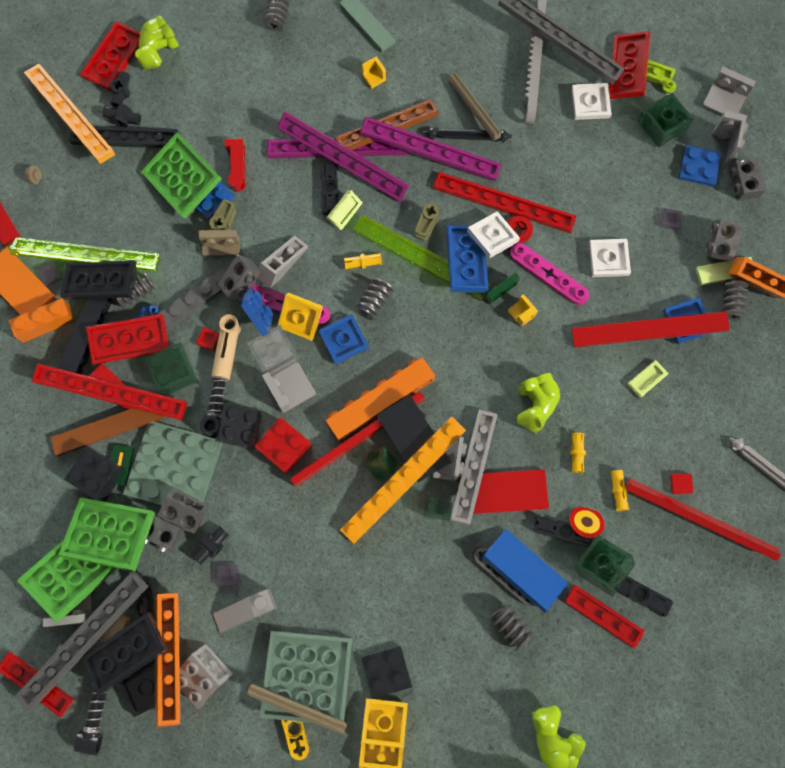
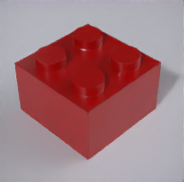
M280 417L254 447L287 475L312 444Z

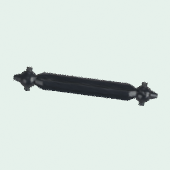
M431 126L428 130L423 131V134L432 140L437 136L441 139L495 141L486 130L445 128L436 130ZM502 129L499 140L504 143L507 139L512 138V135Z

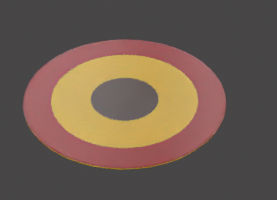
M580 506L571 512L569 518L571 527L579 535L586 538H594L604 531V519L598 511Z

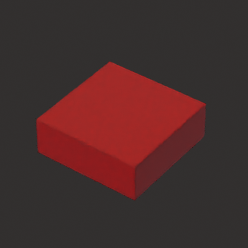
M203 327L196 345L214 352L218 343L219 333Z
M692 474L670 475L672 495L694 493Z

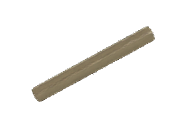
M456 73L450 75L449 82L493 140L499 139L501 131Z
M251 684L248 689V696L339 734L345 732L347 724L341 720L257 685Z

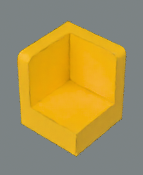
M377 56L361 65L362 77L371 89L386 81V70Z
M524 294L520 296L517 303L508 309V313L520 327L533 319L538 312Z

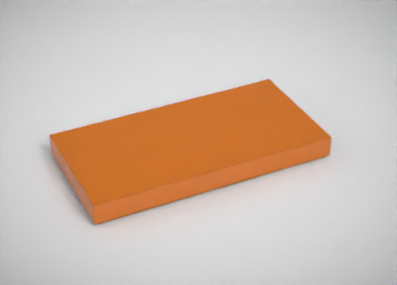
M8 247L0 252V294L20 315L47 305L56 298Z

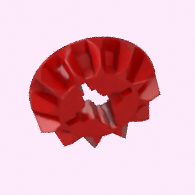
M523 216L509 218L506 222L513 230L516 229L517 224L519 229H523L517 243L528 242L533 234L532 223Z

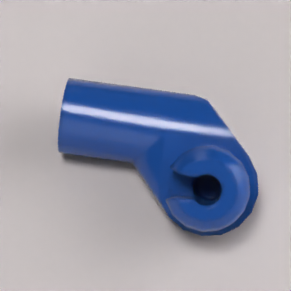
M156 305L144 306L139 310L135 318L156 315L159 311Z

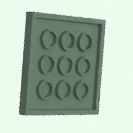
M148 423L123 494L163 505L166 496L175 488L203 503L223 443L215 442L216 439L162 423Z
M271 631L263 688L344 722L353 639ZM261 702L259 718L313 723L268 703Z

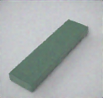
M342 0L340 2V7L381 52L395 44V39L360 0Z

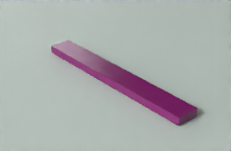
M287 111L283 113L277 129L399 202L402 201L410 186L409 184Z
M365 117L360 131L361 136L496 182L501 168V164L369 117Z
M296 139L268 140V158L324 157ZM378 141L352 150L360 156L410 155V152Z

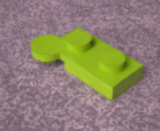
M648 60L646 80L662 85L664 93L672 94L676 90V83L672 81L676 69Z

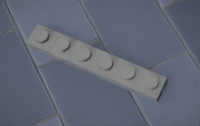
M483 410L478 411L451 522L466 526L471 524L498 414Z

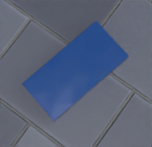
M447 225L450 292L488 293L486 254L467 232L470 226Z
M507 529L504 530L482 557L483 560L544 613L549 610L568 584L565 579Z

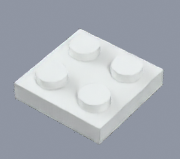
M608 83L572 85L571 92L575 120L611 117Z
M498 212L468 227L467 230L488 258L514 245L520 239Z
M627 239L590 240L592 277L629 276L631 274Z

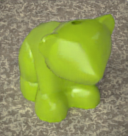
M160 15L147 21L140 31L139 49L136 50L135 56L143 71L151 70L161 65L162 60L157 52L158 50L167 46L171 49L179 47L173 31Z
M551 373L527 379L521 383L522 386L517 388L521 396H528L533 403V407L517 416V423L528 431L534 432V434L544 427L560 400V389Z
M556 705L539 708L532 712L537 745L543 763L548 768H577L586 741L582 740V736L572 734L567 739L562 738L557 733L561 711Z

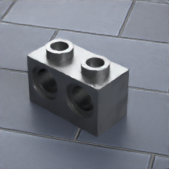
M758 158L740 159L733 163L729 169V176L731 179L733 178V192L737 195L738 201L760 198L766 191Z
M716 219L710 229V234H712L711 240L707 242L705 249L707 256L733 261L743 224ZM727 225L729 232L723 236L721 230ZM720 244H723L724 251L718 254L716 249Z
M237 254L218 283V286L228 298L242 302L245 290L253 286L261 274V270L251 259Z
M173 488L166 496L158 516L194 534L201 525L209 506Z
M154 516L152 521L153 531L147 536L145 544L155 543L157 544L155 548L165 553L168 550L174 551L184 530ZM167 532H170L171 539L165 543L163 537Z

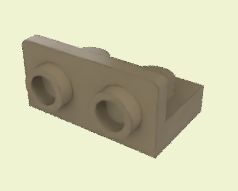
M237 230L199 231V239L203 245V256L240 255V237Z

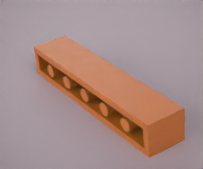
M423 357L419 360L416 358L409 362L408 367L404 370L398 369L387 381L383 379L378 382L373 390L370 391L368 389L364 391L356 401L351 400L344 405V409L339 412L336 410L329 414L326 423L340 443L378 418L377 415L433 382L435 374Z
M178 593L157 594L155 597V623L168 650L155 658V728L177 726L180 724Z

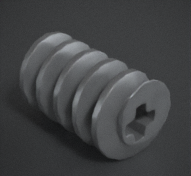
M267 1L263 23L268 29L279 32L283 31L287 17L286 13L290 4L289 1Z
M145 271L143 272V278L138 274L136 275L137 281H134L132 297L116 298L122 308L126 307L125 301L131 305L132 298L135 301H139V295L143 298L146 297L145 291L151 295L153 294L152 288L156 290L151 278Z
M374 278L372 284H369L368 290L364 291V296L360 297V302L355 304L356 309L365 318L374 320L371 313L374 315L378 314L375 308H382L379 302L385 303L386 300L383 296L390 297L387 290L393 292L394 287L382 279Z
M727 279L724 281L722 311L727 312L728 320L737 321L741 319V316L747 315V311L741 309L747 308V304L743 302L748 300V297L744 295L748 294V290L745 288L749 286V283L740 279Z
M512 605L502 606L489 619L496 618L494 626L502 625L499 632H507L504 639L512 638L509 645L517 644L516 652L530 641L533 632H526L528 628L526 624L520 626L523 619H515L517 616L516 611L510 613Z

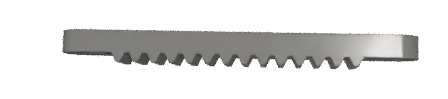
M537 0L536 8L546 13L547 0ZM531 28L523 105L526 106L525 123L534 124L536 117L543 36Z

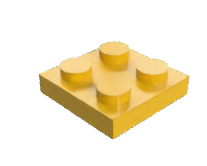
M287 293L277 328L312 341L316 334L323 306Z

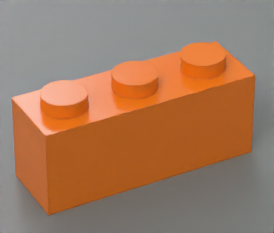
M735 257L727 275L748 282L750 286L774 298L785 299V276L747 257Z
M61 298L8 321L14 337L24 343L76 320L70 305Z

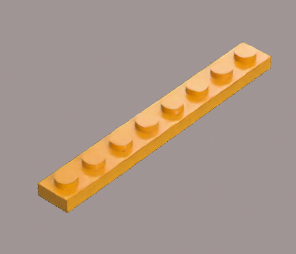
M40 64L24 72L28 80L99 164L115 155L113 149Z
M451 417L340 531L355 544L466 430Z

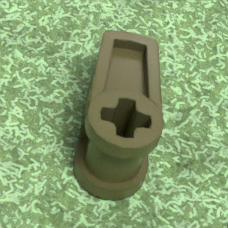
M225 199L221 202L209 221L212 230L230 229L237 212L233 202Z
M429 203L424 206L415 229V237L417 239L427 241L439 219V208L437 205Z

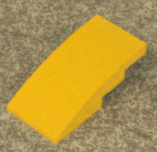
M366 698L359 768H402L408 703Z

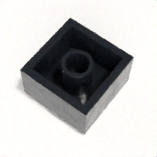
M86 446L64 480L93 499L105 502L115 488L116 482L125 471V468L97 450Z

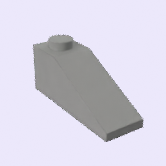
M293 236L260 264L261 274L258 279L271 288L287 273L309 246L296 236Z
M266 589L232 604L213 615L219 632L222 633L277 609L271 591Z

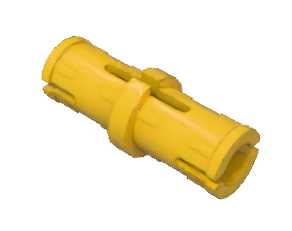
M381 253L371 255L360 254L357 257L344 258L346 270L358 267L365 269L366 266L382 265Z
M572 433V450H570V455H572L571 472L584 473V456L586 455L584 450V433Z
M623 470L610 472L613 484L611 491L614 494L616 511L629 510L626 495L628 491L624 483Z

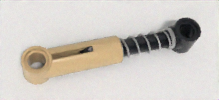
M231 314L223 316L219 322L220 333L211 378L214 381H212L213 388L210 389L212 394L209 396V410L200 421L201 431L206 436L215 438L217 435L222 398L224 397V389H226L225 383L230 381L238 334L241 331L239 321ZM228 324H235L232 329H226ZM210 423H215V428L207 431V426Z
M121 615L104 633L102 643L130 625V617ZM109 690L103 695L98 696L96 691L92 692L94 695L92 701H90L91 707L88 710V719H85L87 724L77 734L74 752L94 756L99 753L103 735L100 733V720L103 718L102 712L105 710L104 703L107 701L106 695Z

